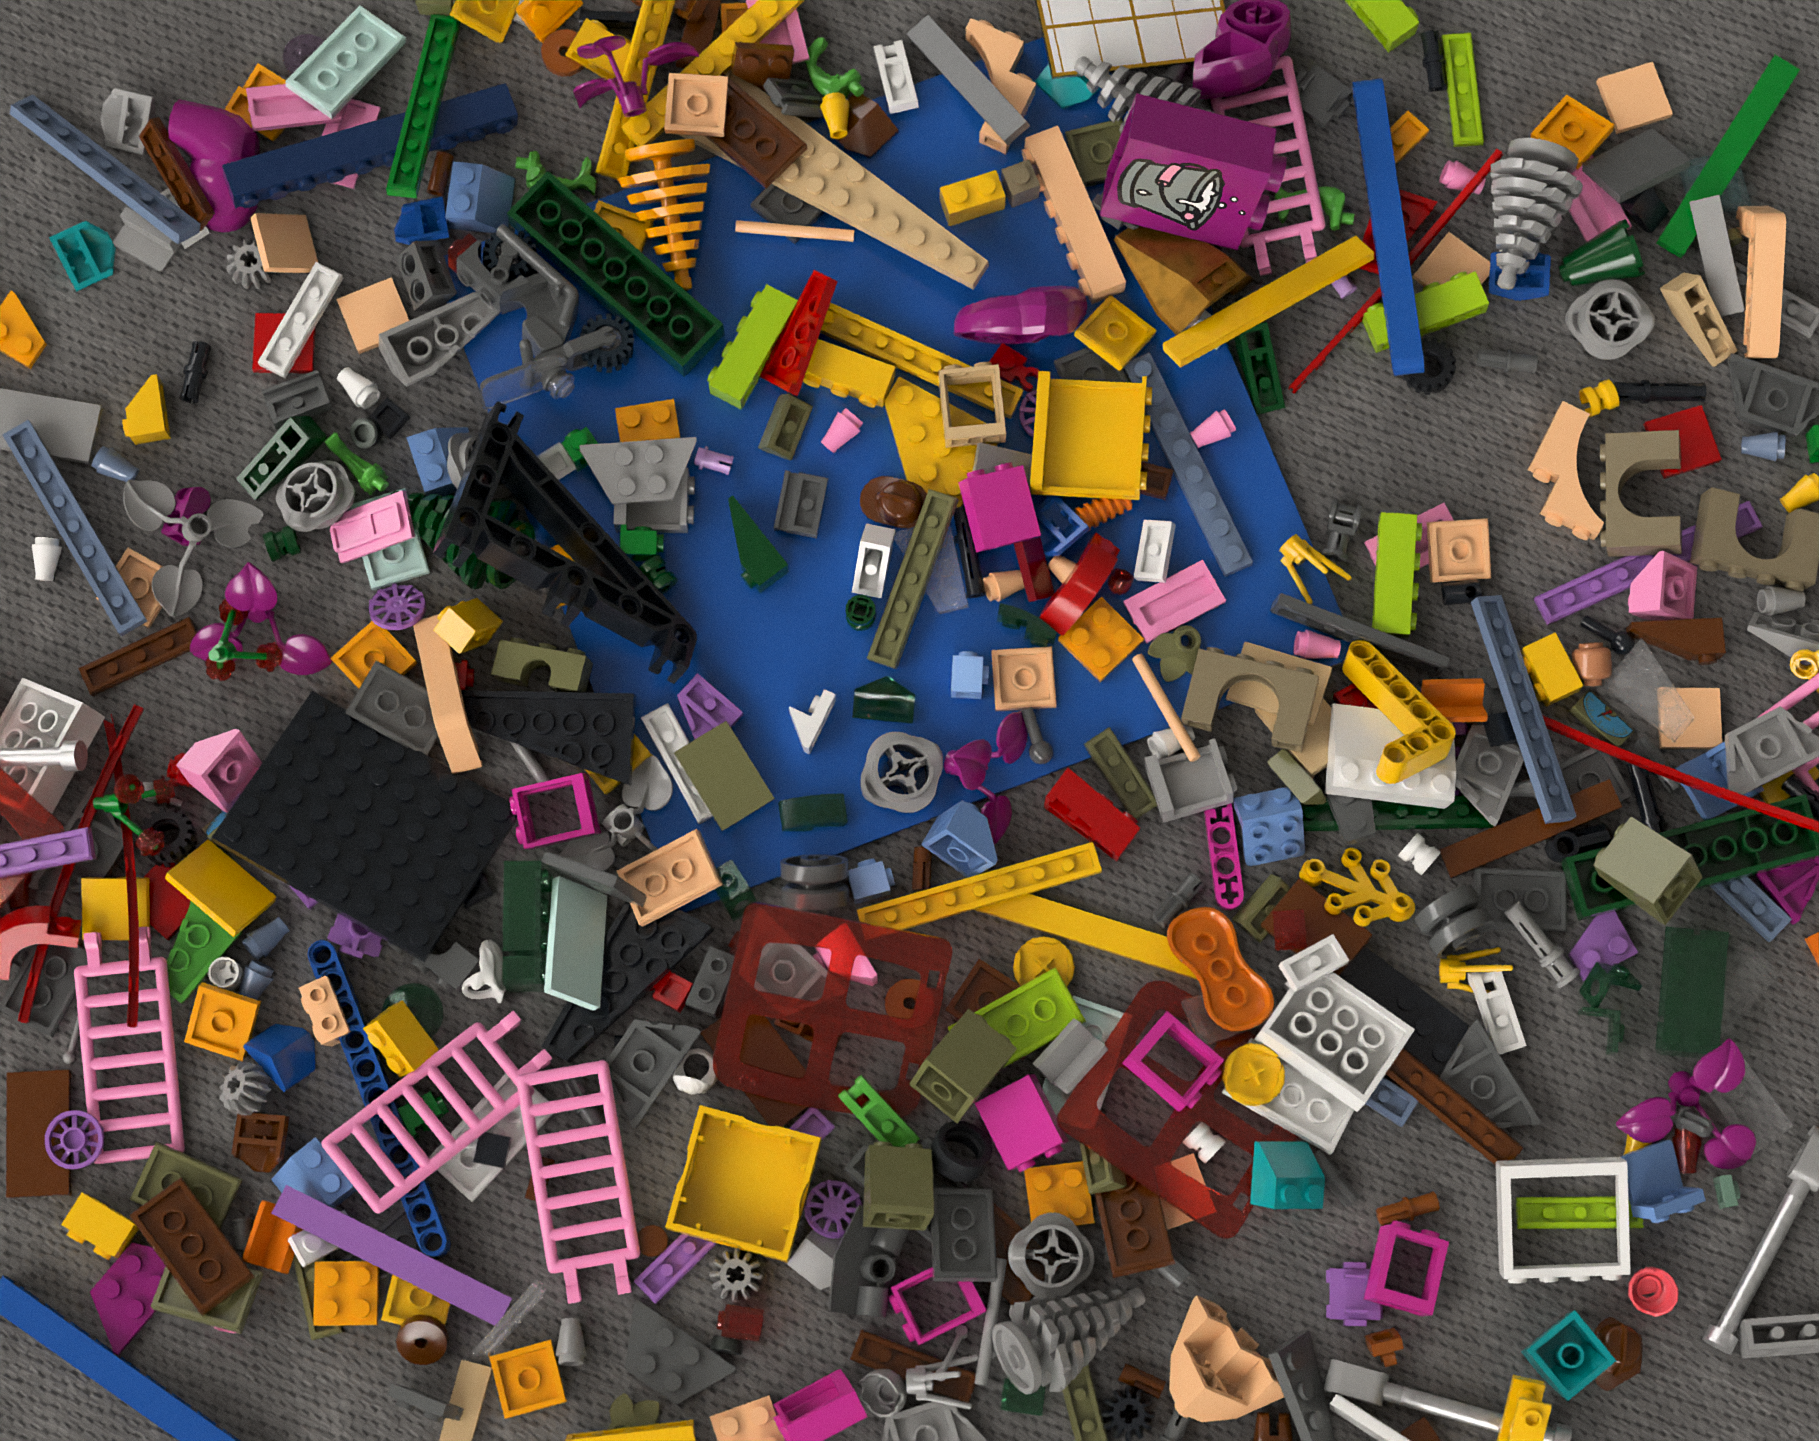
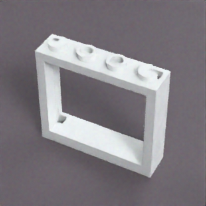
M1621 1157L1496 1161L1499 1273L1504 1279H1508L1509 1283L1520 1284L1526 1283L1527 1278H1539L1541 1282H1557L1558 1277H1571L1572 1281H1589L1590 1276H1602L1604 1280H1620L1621 1275H1630L1628 1169L1625 1159ZM1615 1175L1618 1263L1513 1266L1511 1178Z

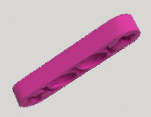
M1232 803L1226 804V807L1221 810V819L1228 818L1229 823L1220 821L1211 824L1210 820L1217 819L1215 809L1204 811L1215 900L1220 908L1229 911L1238 908L1244 897ZM1224 828L1229 832L1230 840L1226 844H1218L1214 841L1213 832L1216 829ZM1228 858L1233 862L1234 870L1230 874H1222L1218 871L1217 862L1220 859ZM1236 878L1237 883L1231 882L1230 886L1231 892L1237 893L1238 897L1234 898L1233 904H1228L1227 899L1221 898V895L1226 892V884H1219L1218 879L1227 881Z

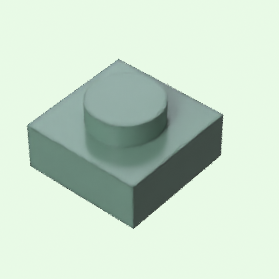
M1732 1174L1713 1178L1719 1209L1737 1206V1199H1740V1189L1737 1181H1733Z

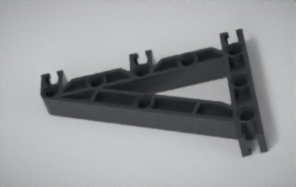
M497 401L483 421L433 554L443 559L447 554V548L452 543L460 548L458 556L452 563V565L461 568L474 551L477 559L535 590L549 588L541 613L553 617L555 608L561 602L568 606L566 615L561 620V623L567 627L582 611L586 618L640 647L654 645L655 649L648 670L654 674H660L661 667L666 661H672L673 669L667 681L675 684L689 668L697 642L695 630L517 435L524 415L516 411L507 424L498 421L499 414L501 412L504 413L507 406ZM500 478L505 486L574 561L487 514Z

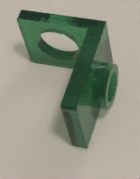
M729 860L716 868L723 885L714 890L723 902L733 922L759 907L751 888L733 860ZM749 900L744 908L734 910L738 903Z
M1596 961L1579 993L1592 1008L1598 1009L1612 984L1640 991L1642 985L1626 967L1618 963L1609 965ZM1595 980H1598L1600 989L1597 995L1593 997L1591 985Z
M1593 1007L1580 1008L1578 1015L1608 1018L1606 1055L1616 1054L1618 1052V1042H1622L1624 1038V1024H1620L1621 1011Z
M1004 1378L1000 1410L1042 1416L1046 1386L1042 1387L1040 1385L1036 1392L1024 1394L1014 1386L1009 1378Z

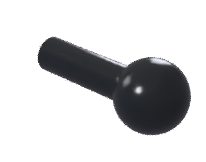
M1587 615L1583 618L1580 626L1610 642L1611 648L1616 654L1626 655L1634 649L1635 640L1629 632H1615Z

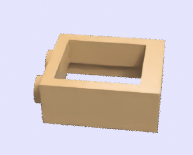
M979 362L974 364V367L962 368L961 365H948L943 370H939L938 380L945 448L971 446L978 443L992 444L1005 442L1006 428L999 364L992 365L991 362ZM991 381L996 423L952 427L947 385Z

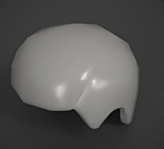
M876 1369L859 1381V1385H862L859 1398L867 1404L870 1412L879 1417H892L904 1407L907 1399V1389L902 1377L890 1369Z

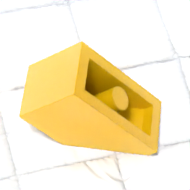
M157 374L151 375L125 408L127 419L122 420L125 436L130 437L135 445L171 439L163 382Z

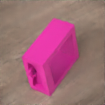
M579 773L511 789L513 796L509 798L510 808L513 815L517 814L519 826L516 827V836L519 844H523L524 849L532 850L601 834L589 774ZM573 786L582 829L536 839L527 796Z
M1166 1011L1122 1064L1180 1112L1186 1105L1191 1109L1203 1096L1199 1092L1200 1088L1205 1083L1211 1086L1219 1077L1222 1071L1218 1067L1224 1059ZM1165 1032L1207 1067L1183 1096L1178 1094L1141 1062Z
M1392 1221V1224L1380 1226L1364 1300L1421 1317L1432 1316L1449 1241L1439 1239L1440 1234L1434 1231L1424 1229L1421 1230V1233L1410 1230L1411 1225L1399 1221ZM1396 1237L1433 1248L1421 1299L1384 1288Z
M931 1267L891 1287L893 1295L889 1296L888 1299L895 1313L902 1312L907 1322L902 1325V1328L909 1342L911 1343L916 1340L917 1345L920 1346L986 1313L987 1310L973 1282H957L971 1311L923 1335L902 1292L932 1278L933 1268Z
M841 1369L773 1404L778 1413L773 1419L785 1441H823L867 1417L854 1388Z

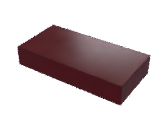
M1038 537L1014 543L1028 602L1052 597L1054 589L1041 538Z

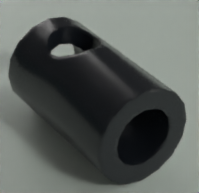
M1479 579L1448 582L1441 585L1443 604L1445 606L1471 603L1476 597L1482 596Z

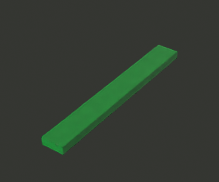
M431 14L386 187L388 196L417 198L461 26V22L452 16Z
M1776 54L1773 56L1656 244L1679 258L1684 256L1697 235L1690 202L1716 195L1721 197L1800 71L1799 68Z

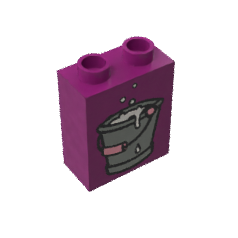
M1136 93L1106 171L1100 216L1238 250L1246 229L1251 228L1260 231L1264 224L1269 206V196L1262 194L1263 191L1268 190L1277 193L1284 177L1287 158L1274 154L1276 129Z

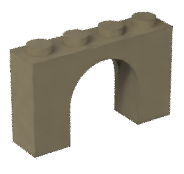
M1679 430L1605 433V444H1600V461L1606 462V472H1600L1601 490H1606V500L1600 501L1601 519L1606 518V529H1601L1600 531L1601 547H1606L1608 557L1656 555L1659 551H1665L1672 555L1682 554V525L1680 516L1642 517L1628 511L1620 501L1622 488L1633 475L1646 470L1681 469Z
M1713 487L1701 494L1690 563L1700 565L1699 568L1705 571L1714 572L1721 570L1728 572V575L1733 578L1750 577L1757 579L1756 582L1762 585L1779 584L1785 586L1786 589L1802 592L1815 584L1819 563V513L1797 508L1786 515L1779 553L1773 559H1760L1746 552L1736 536L1735 526L1740 494Z
M1207 647V650L1199 649L1181 717L1182 724L1212 732L1223 694L1236 683L1257 681L1268 686L1275 693L1279 702V710L1271 737L1272 746L1302 753L1319 685V676L1314 675V671L1307 668L1298 667L1296 670L1284 668L1282 663L1276 661H1266V664L1256 662L1253 657L1245 654H1237L1236 657L1225 655L1223 650L1214 647Z

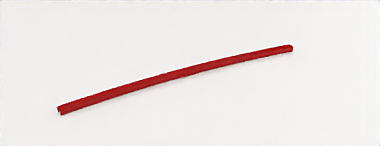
M1498 148L1494 151L1451 205L1409 253L1410 266L1491 171V164L1497 162L1503 156L1502 151ZM1381 286L1289 385L1288 390L1292 388L1293 391L1291 392L1295 394L1304 384L1302 382L1306 377L1326 361V356L1351 329L1353 331L1359 325L1367 309L1382 299Z
M134 704L104 765L78 829L91 827L97 809L93 806V800L95 797H103L144 708ZM76 863L63 865L50 903V916L58 917ZM49 944L37 945L18 1021L21 1023H29Z
M103 720L111 753L117 740L114 722L112 724ZM121 758L114 771L116 792L126 787ZM128 804L127 811L124 813V815H126L130 819V811ZM121 821L129 926L127 1027L135 1028L138 1027L140 968L137 878L132 830Z
M1543 716L1547 729L1681 784L1819 833V821L1695 778Z

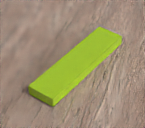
M1471 33L1444 34L1441 36L1443 55L1446 59L1444 68L1454 147L1483 145L1484 136Z
M1616 1196L1516 1197L1517 1229H1617ZM1628 1198L1629 1228H1644L1643 1218L1633 1217Z

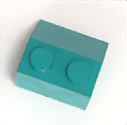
M1254 1142L1250 1204L1271 1209H1323L1325 1176L1307 1142Z
M1575 1310L1568 1312L1521 1351L1538 1374L1566 1401H1569L1616 1362V1359Z

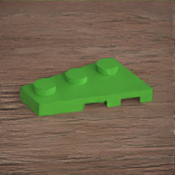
M190 901L191 904L180 926L176 942L167 959L170 995L181 1004L186 1002L208 975L211 963L217 958L223 957L243 933L241 931L233 937L192 901Z

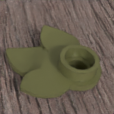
M1185 625L1178 627L1173 633H1162L1152 641L1148 654L1161 659L1160 672L1166 682L1178 679L1186 671L1191 675L1193 674L1201 644L1200 634L1194 627ZM1183 635L1189 639L1187 646H1183L1181 643Z
M623 1393L614 1400L610 1407L612 1423L608 1426L607 1430L655 1424L659 1415V1402L644 1400L633 1405L630 1397Z

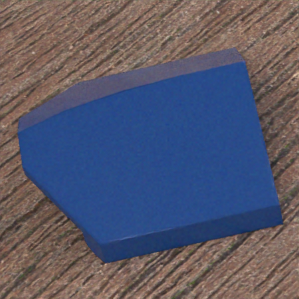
M443 196L403 204L401 216L394 229L396 242L410 245L414 241L438 240L450 236L449 226L445 218L446 210Z
M1501 252L1491 253L1490 294L1517 301L1549 296L1550 255H1544L1539 252L1535 259L1526 260V262H1530V266L1525 273L1516 274L1517 280L1513 289L1505 290L1497 285L1502 269L1497 266L1496 254Z
M1050 495L1035 508L1041 533L1039 537L1041 538L1045 557L1061 555L1090 530L1088 525L1059 496Z
M274 1024L243 1046L283 1092L315 1070V1042L310 1033L303 1028Z

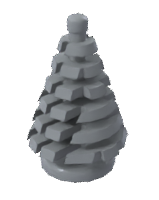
M1082 56L1075 63V72L1089 79L1086 87L1092 94L1099 87L1102 89L1098 97V104L1103 109L1116 98L1108 117L1113 123L1115 121L1118 122L1124 116L1128 107L1131 108L1135 95L1140 93L1148 74L1139 71L1124 85L1126 77L1129 75V68L1120 66L1111 76L1109 70L1112 64L1101 62L1097 67L1090 59ZM1154 77L1140 93L1194 108L1202 90L1188 88L1177 99L1181 95L1184 84L1172 82L1160 95L1166 78ZM1128 111V113L1126 114V116H1125V118H1124V121L1121 123V126H1120V129H1119L1120 132H1122V129H1123V127H1124V124H1125V121H1126L1127 116H1128V114H1129V111Z
M1514 139L1510 141L1507 152L1510 158H1507V160L1500 159L1491 164V178L1493 179L1491 191L1494 197L1492 207L1495 216L1499 218L1494 219L1495 232L1500 235H1496V249H1499V252H1501L1496 254L1497 266L1502 269L1497 285L1505 290H1511L1515 287L1516 274L1525 273L1530 266V262H1526V260L1536 258L1540 251V243H1547L1551 236L1550 231L1560 224L1561 216L1568 212L1573 203L1572 200L1578 198L1582 192V183L1580 180H1576L1577 177L1570 174L1575 171L1579 160L1575 153L1566 147L1542 139Z
M1135 1287L1124 1295L1119 1289L1108 1290L1105 1294L1097 1290L1087 1295L1082 1293L1062 1298L1063 1295H1055L1050 1298L1049 1302H1047L1048 1297L1015 1302L1009 1309V1317L1012 1319V1322H1000L994 1326L992 1331L995 1352L1004 1372L1014 1386L1024 1394H1032L1039 1389L1040 1385L1045 1387L1049 1383V1392L1062 1391L1070 1384L1072 1379L1078 1376L1082 1368L1090 1363L1096 1354V1349L1099 1348L1101 1351L1107 1344L1108 1338H1113L1117 1334L1120 1324L1125 1325L1132 1317V1308H1137L1145 1303L1144 1292L1140 1288Z

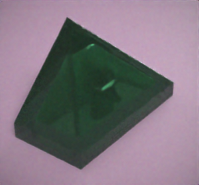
M885 676L854 690L852 718L913 724L915 694L889 676Z

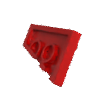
M1399 189L1406 241L1408 243L1438 202ZM1370 217L1362 241L1374 252V260L1361 266L1359 269L1379 275Z

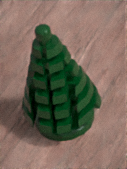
M412 493L408 495L407 499L414 532L420 538H423L426 544L434 551L455 496L447 495L443 497L439 494L425 496L423 493ZM492 500L488 515L535 539L533 525L525 520H518V511H515L517 505L509 500ZM452 543L446 550V556L442 559L446 564L448 563V566L458 576H461V580L469 588L474 590L482 588L485 581L487 584L491 583L499 589L508 588L516 581L513 577L477 559L474 551L461 568L452 565L460 550L459 546Z

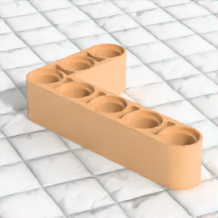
M1739 206L1736 212V219H1739V227L1737 229H1739L1740 234L1749 238L1743 340L1744 345H1747V353H1744V357L1747 359H1775L1778 357L1780 345L1786 217L1784 212L1770 206Z
M439 614L422 618L413 627L436 731L452 774L481 768L483 765L482 760L479 758V749L466 715L452 647L433 631L439 622L437 619Z

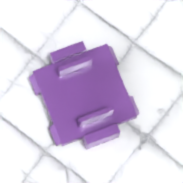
M339 913L327 937L328 941L340 945L338 952L358 959H362L363 954L379 957L383 946L380 945L381 937Z
M1343 1262V1269L1329 1268V1270H1326V1283H1329V1305H1326V1318L1343 1320V1326L1366 1327L1367 1320L1383 1319V1306L1364 1300L1370 1269H1366V1262Z

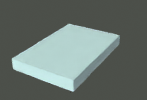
M393 492L353 503L348 510L389 496ZM416 533L412 539L362 557L372 591L430 573L421 539Z

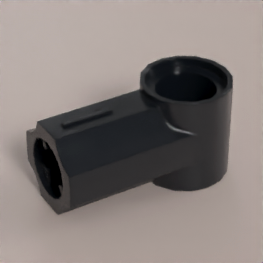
M1604 823L1574 831H1562L1547 841L1545 852L1548 858L1558 863L1566 857L1607 847L1611 839ZM1558 840H1562L1567 844V854L1558 851Z

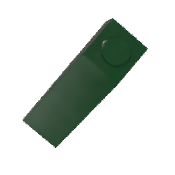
M1263 321L1234 338L1238 358L1257 415L1285 408L1268 323Z
M309 415L290 417L236 479L250 496L257 500L310 458L327 439V436Z
M732 495L728 498L743 571L740 576L750 589L755 587L759 593H762L789 572L788 564Z

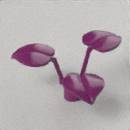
M623 36L604 37L596 40L594 43L582 45L577 48V53L581 58L593 59L605 54L610 61L616 78L608 80L598 78L580 84L573 89L574 97L579 108H581L591 98L613 89L618 96L624 117L638 116L647 111L643 95L648 94L646 88L648 66L662 65L687 56L699 57L698 51L692 45L684 42L668 43L649 51V57L643 59L640 87L634 81L624 83L611 52L626 44Z
M247 562L242 570L229 581L225 589L227 602L235 609L243 611L237 628L232 633L230 631L228 641L234 644L237 651L242 652L243 644L236 637L240 635L247 619L249 618L255 623L269 619L277 646L282 649L277 654L278 659L276 660L282 669L296 675H310L327 668L332 663L331 657L325 646L315 637L307 634H297L288 638L286 644L283 643L274 618L275 612L271 610L277 603V591L262 571L252 563ZM214 623L199 630L191 641L190 652L202 660L216 664V661L210 660L209 651L215 645H218L225 624ZM233 658L232 660L223 662V664L234 662L238 658Z
M1021 711L1007 715L1000 723L996 736L999 749L996 752H992L991 745L987 740L978 739L964 745L957 751H949L944 760V770L947 774L959 776L966 789H978L989 797L990 801L984 804L981 814L988 819L994 845L1002 838L1010 824L1012 816L1011 803L1006 796L1000 795L996 798L993 792L981 784L985 779L986 770H988V763L991 758H999L1003 755L1004 762L1011 764L1022 755L1026 747L1028 731Z
M1728 1038L1722 1045L1707 1053L1698 1061L1693 1069V1076L1686 1071H1679L1669 1078L1668 1086L1671 1092L1668 1096L1670 1102L1663 1097L1647 1099L1621 1116L1615 1123L1617 1128L1639 1142L1652 1143L1665 1137L1673 1127L1670 1116L1676 1114V1101L1683 1106H1695L1701 1116L1711 1120L1698 1102L1700 1099V1089L1707 1093H1711L1714 1089L1721 1093H1727L1736 1088L1745 1075V1062L1742 1053L1733 1040ZM1712 1122L1714 1126L1713 1134L1716 1137L1704 1145V1154L1707 1160L1713 1166L1721 1169L1738 1168L1744 1165L1747 1160H1750L1756 1146V1138L1752 1130L1743 1124H1733L1726 1127L1720 1133Z

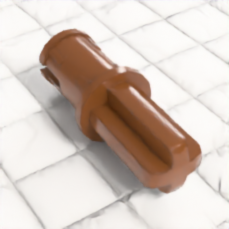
M1434 1191L1410 1199L1403 1197L1400 1202L1377 1208L1376 1217L1381 1226L1392 1224V1221H1402L1405 1219L1413 1221L1416 1216L1439 1211V1201Z

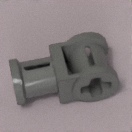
M1333 498L1327 519L1326 535L1329 536L1326 548L1321 552L1322 555L1338 562H1346L1348 560L1346 552L1349 540L1352 541L1357 531L1363 506L1353 507L1338 502V499Z

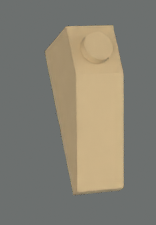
M1683 272L1660 288L1672 314L1712 367L1727 359L1731 353L1737 352V348L1701 275Z

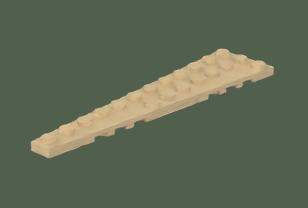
M732 70L725 74L807 144L808 149L772 183L774 186L974 290L989 267L988 260L797 116L783 115L781 113L783 108L776 106L770 100V96L761 89L734 75ZM678 134L685 139H694L696 145L740 167L707 137Z

